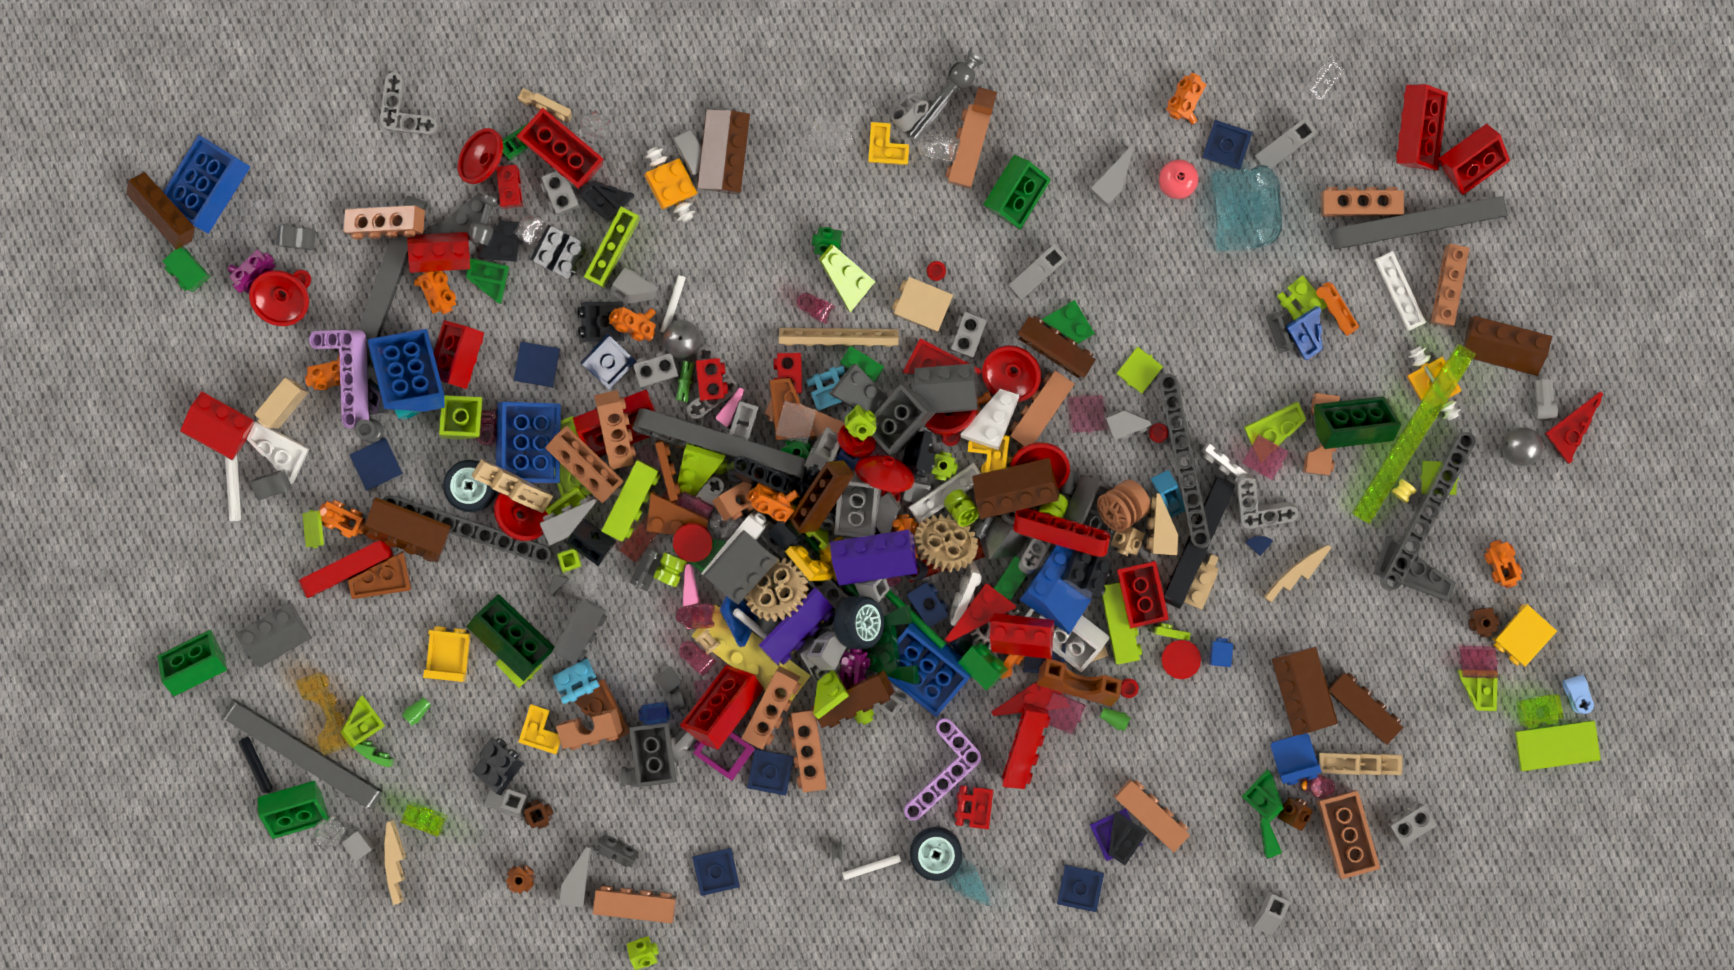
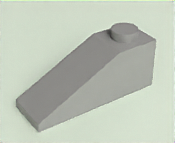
M588 845L584 849L561 887H558L556 898L560 899L559 905L585 906L592 845Z

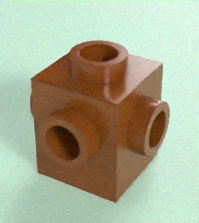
M522 863L518 867L514 865L506 874L509 876L506 880L508 883L507 887L513 893L518 892L521 894L523 891L528 892L535 884L533 880L536 876L533 869L528 865L524 866ZM516 877H521L523 882L520 884Z

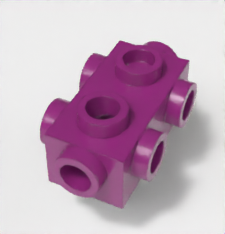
M257 249L239 267L232 264L229 265L228 271L232 273L229 277L234 282L232 286L239 293L243 291L249 293L252 283L260 274L271 271L276 267L273 263L275 259L268 252L263 253Z
M848 648L845 650L840 659L841 672L839 677L844 687L847 688L868 678L865 677V670L869 668L870 659L867 658V652L862 651V649Z

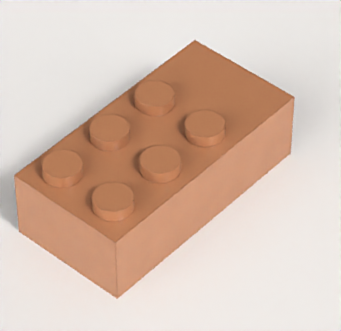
M1352 790L1316 800L1338 878L1345 879L1380 869L1359 791Z

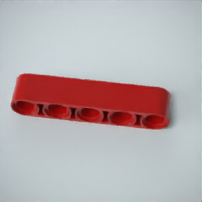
M1028 508L1015 512L1013 530L1018 534L1098 557L1107 554L1110 534L1107 531Z
M376 541L298 581L306 598H310L316 595V593L319 594L394 556L391 547L386 545L385 542Z

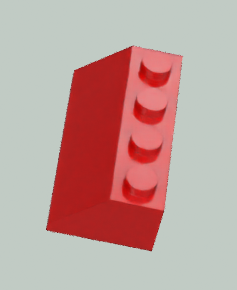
M1427 84L1406 85L1396 164L1410 168L1438 171L1448 92Z
M543 107L517 135L521 142L577 189L588 182L603 166L604 158Z
M647 389L624 398L626 409L622 410L623 414L627 413L629 425H626V429L631 430L633 439L629 441L630 445L650 437L632 429L639 409L656 412ZM597 409L574 417L573 421L578 437L598 457L605 455L606 449Z
M725 665L680 726L702 744L718 750L764 688L754 674Z
M1025 703L1002 774L1003 787L1025 789L1026 784L1030 785L1033 773L1030 771L1032 765L1036 766L1039 754H1036L1038 746L1042 747L1045 738L1042 733L1044 727L1048 728L1051 717L1048 716V710Z

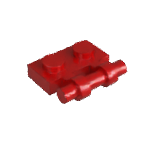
M960 785L959 793L956 796L958 804L957 811L954 813V817H956L955 825L963 826L964 819H970L969 827L989 830L993 789L973 787V795L967 794L968 786ZM966 801H972L971 812H965Z

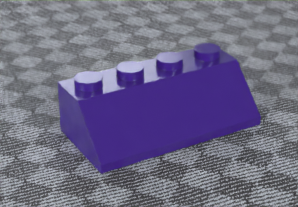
M909 530L830 542L832 563L839 586L918 574L914 536Z
M816 588L807 595V598L801 601L803 606H796L798 612L793 610L791 612L792 616H787L759 644L760 649L777 666L780 664L785 665L791 659L790 654L795 649L798 651L806 643L804 640L808 635L812 637L820 629L818 625L822 621L827 622L833 616L832 611L834 607Z

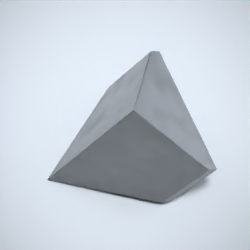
M891 492L882 496L879 501L876 530L880 534L890 533L893 526L892 523L901 508Z
M995 516L985 533L989 559L1015 556L1028 540L1023 535L1016 533L1012 526L998 516Z

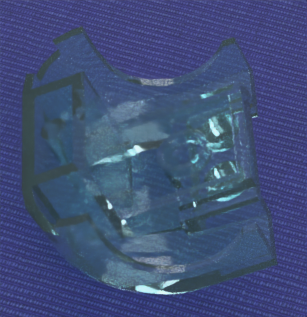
M1258 165L1251 169L1213 171L1211 173L1217 230L1215 232L1216 252L1252 250L1273 244L1282 232L1280 184L1278 176L1275 175L1274 171L1266 165Z

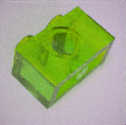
M1549 694L1516 701L1520 725L1527 726V729L1539 727V723L1546 722L1547 725L1559 723L1558 719L1564 718L1559 694ZM1542 706L1544 714L1538 717L1536 710Z
M410 802L407 804L400 823L438 837L443 832L448 815Z

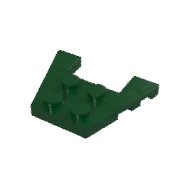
M910 605L902 606L884 616V629L881 638L873 647L862 649V651L867 652V658L870 659V665L867 670L875 673L884 670L888 677L910 684L920 683L918 666H900L895 625L912 623Z

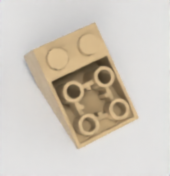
M1159 493L1153 494L1149 498L1151 503L1150 510L1152 511L1151 517L1147 519V529H1150V537L1146 538V549H1149L1151 554L1177 555L1178 533Z

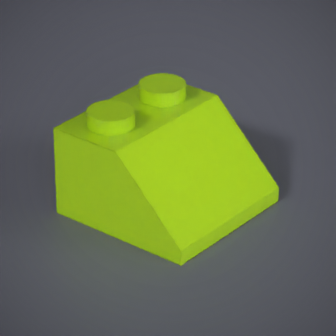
M444 395L445 408H441L439 429L441 438L463 440L480 437L482 397Z

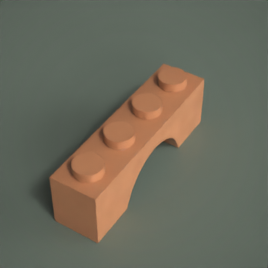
M1313 394L1311 414L1314 415L1315 404L1337 402L1340 400V396ZM1320 444L1315 450L1305 453L1303 473L1330 475L1335 465L1332 455L1333 452H1336L1337 448L1324 449L1322 444Z

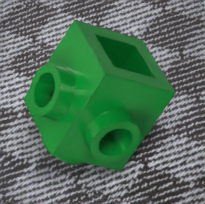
M819 227L817 234H813L812 246H815L814 254L822 256L831 244L840 250L842 231L830 227Z
M793 438L785 441L787 445L780 449V451L807 460L812 446L807 438L804 440L803 438ZM798 448L800 453H796L794 449Z

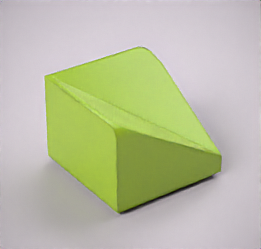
M570 549L557 553L563 573L582 567L579 553L576 550Z

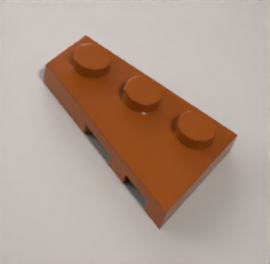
M790 378L769 380L776 440L816 436Z
M656 439L655 445L670 501L678 500V494L681 491L679 483L674 482L673 475L676 472L674 464L669 461L668 456L671 455L668 443L665 444L663 440Z
M651 491L647 522L648 532L674 535L679 527L690 522L699 523L708 528V517L689 508L677 505L674 501L662 498L657 493Z
M404 551L350 577L348 584L351 598L357 599L410 591L412 587Z
M605 679L598 682L600 687L594 689V692L586 693L578 697V700L574 702L591 719L599 712L617 708L623 732L618 735L617 739L612 740L614 742L630 733L629 725Z

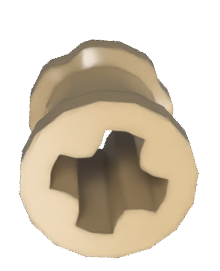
M709 629L705 630L695 639L706 650L707 655L721 644L711 636Z

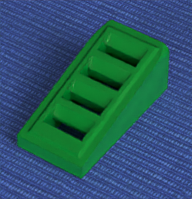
M527 124L502 139L503 153L509 161L528 149L517 138V135ZM513 139H516L521 145L519 148L514 144ZM509 143L514 151L510 152L506 144Z
M1260 815L1264 855L1269 859L1281 854L1282 851L1270 823Z

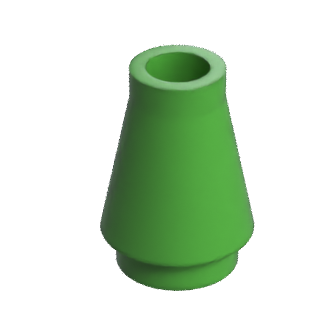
M423 697L404 709L405 712L402 716L413 726L415 723H419L432 705Z
M1104 707L1100 715L1101 719L1118 731H1125L1131 719L1130 716H1127V713L1111 710Z

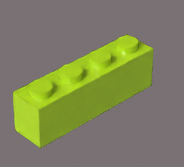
M620 207L584 276L585 279L602 288L606 286L641 219L639 215Z
M637 459L601 530L602 532L622 542L625 538H630L634 530L631 525L634 520H639L643 512L640 510L643 502L647 504L651 495L648 491L651 485L656 486L661 476L657 474L658 468Z
M1120 583L1104 585L1106 591L1101 597L1114 662L1118 665L1140 660L1139 656L1142 655L1141 644H1137L1135 637L1139 635L1138 628H1129Z

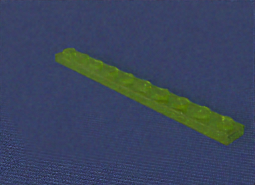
M1457 343L1352 511L1353 515L1368 524L1371 523L1476 355L1474 352Z

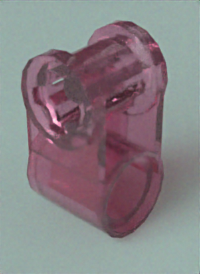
M802 293L797 299V307L801 311L827 325V318L831 311L835 309L834 305L809 293ZM808 297L811 300V305L808 308L802 307L800 304L801 298Z
M497 408L482 410L480 437L476 438V440L483 446H492L496 442ZM485 432H490L491 439L488 442L482 441V435Z
M712 604L683 606L677 610L675 615L676 620L687 629L712 628L715 626L713 622L715 606Z
M684 641L679 648L680 656L702 676L717 662L693 641ZM684 646H692L693 648L691 651L693 652V654H684Z

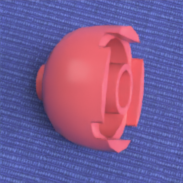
M1177 159L1170 161L1164 165L1159 174L1160 189L1172 199L1187 198L1195 191L1198 185L1197 170L1193 164L1186 160Z

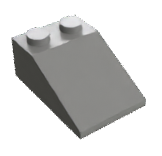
M853 472V478L837 500L834 534L857 538L875 535L881 490L866 484L856 475V472Z

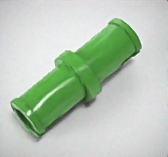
M682 361L681 375L677 380L679 386L675 400L688 402L690 386L693 385L692 375L695 363L689 362L688 366L687 361Z

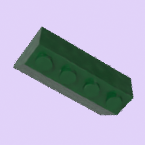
M1384 396L1314 405L1316 436L1324 449L1394 441L1402 425Z
M500 594L483 607L466 626L522 681H525L552 654L555 648Z

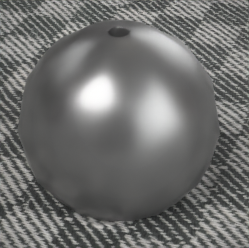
M678 320L667 326L663 333L662 341L663 347L668 354L670 353L677 359H687L695 355L700 349L702 338L701 332L696 325L690 321Z
M1517 427L1507 433L1503 440L1502 449L1505 457L1512 464L1529 466L1541 456L1543 443L1539 434L1533 429Z

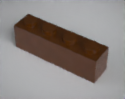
M145 172L128 180L126 195L176 250L192 242L195 227Z
M844 460L825 463L792 513L789 520L799 533L816 532L853 478L854 473Z
M884 670L845 688L849 696L820 719L817 718L821 728L826 726L832 728L840 723L839 720L843 718L849 720L857 715L856 712L861 710L863 713L874 708V704L879 702L881 705L891 700L890 696L895 691Z
M1341 672L1328 686L1329 693L1383 744L1388 745L1404 728L1399 724L1401 720L1392 713L1390 715L1385 711L1387 707L1380 700L1374 701L1370 697L1372 693L1366 687L1362 686L1360 688L1355 683L1357 679L1352 674Z

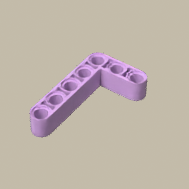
M362 330L312 332L309 337L312 348L339 349L342 423L346 428H355L359 421L369 420L366 335Z
M949 718L939 719L936 723V730L958 756L907 802L904 812L909 820L919 819L981 761L979 750ZM942 722L950 724L951 727L948 732L940 731L939 726ZM959 736L964 739V744L961 747L953 745L955 737ZM970 751L977 753V759L973 762L966 759ZM953 766H962V773L954 775L951 771ZM944 778L948 781V786L941 789L937 786V781ZM931 792L934 797L932 801L925 802L922 799L923 794ZM912 805L917 806L919 812L914 816L907 812L908 808Z

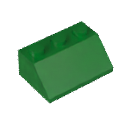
M1013 155L983 206L996 216L1021 230L1051 179L1029 160Z
M211 629L157 656L161 681L174 697L227 671L225 657Z
M315 780L257 797L258 816L272 839L330 823L322 792Z

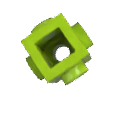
M858 404L845 416V427L853 437H858L864 441L875 433L877 428L876 417L870 410L866 411Z
M940 451V455L935 454V465L931 471V474L935 475V479L946 481V477L951 478L952 474H956L958 463H954L955 458L951 457V453ZM941 462H945L947 464V468L945 470H942L939 467Z
M649 936L626 944L629 960L635 970L658 963L656 955L659 954L656 942L652 943Z

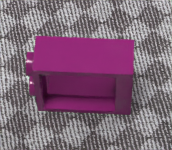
M732 731L729 737L745 747V750L730 771H728L702 753L701 750L705 745L697 740L693 746L696 749L693 754L731 781H733L756 748Z

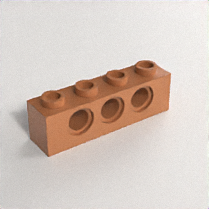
M1327 187L1326 190L1321 192V217L1401 216L1404 214V190H1398V187H1386V190H1378V187H1366V190H1358V187H1347L1346 190H1338V187ZM1338 197L1346 199V206L1343 207L1338 204ZM1358 197L1366 199V206L1358 204ZM1378 197L1385 198V206L1378 204Z
M415 205L345 209L343 232L350 235L352 239L361 240L365 236L373 239H379L381 236L397 238L398 235L415 237V234H423L425 210Z
M1454 244L1445 246L1430 324L1444 327L1455 325L1469 247Z
M618 390L594 395L610 468L613 470L634 465L632 457L636 456L634 445L629 443V441L633 440L630 429H626V425H629L627 413L623 414L622 410L626 409L624 397H619Z
M567 426L545 447L602 504L624 482Z
M758 473L754 475L757 479L759 478ZM772 478L771 482L773 486H776V480ZM743 481L712 501L724 521L730 518L733 521L743 515L741 511L746 508L748 512L754 509L747 497L751 488L754 489L756 486ZM735 498L741 500V505L736 502Z
M781 666L778 667L741 739L763 750L765 745L769 746L775 736L771 733L774 728H779L783 721V718L780 717L783 710L788 711L792 703L789 700L792 693L796 695L801 686L798 683L800 676ZM777 688H783L786 691V695H780L777 692ZM774 705L777 708V712H771L768 706ZM765 722L768 725V729H762L759 723Z
M812 709L792 712V717H788L789 728L794 729L795 737H791L792 748L797 750L794 763L795 768L800 770V776H797L798 788H802L803 793L825 790L827 785L817 718L813 714ZM801 726H807L810 729L808 736H801L798 730ZM810 746L813 749V753L810 756L803 755L802 747ZM808 765L816 769V773L812 776H808L804 772L805 767Z

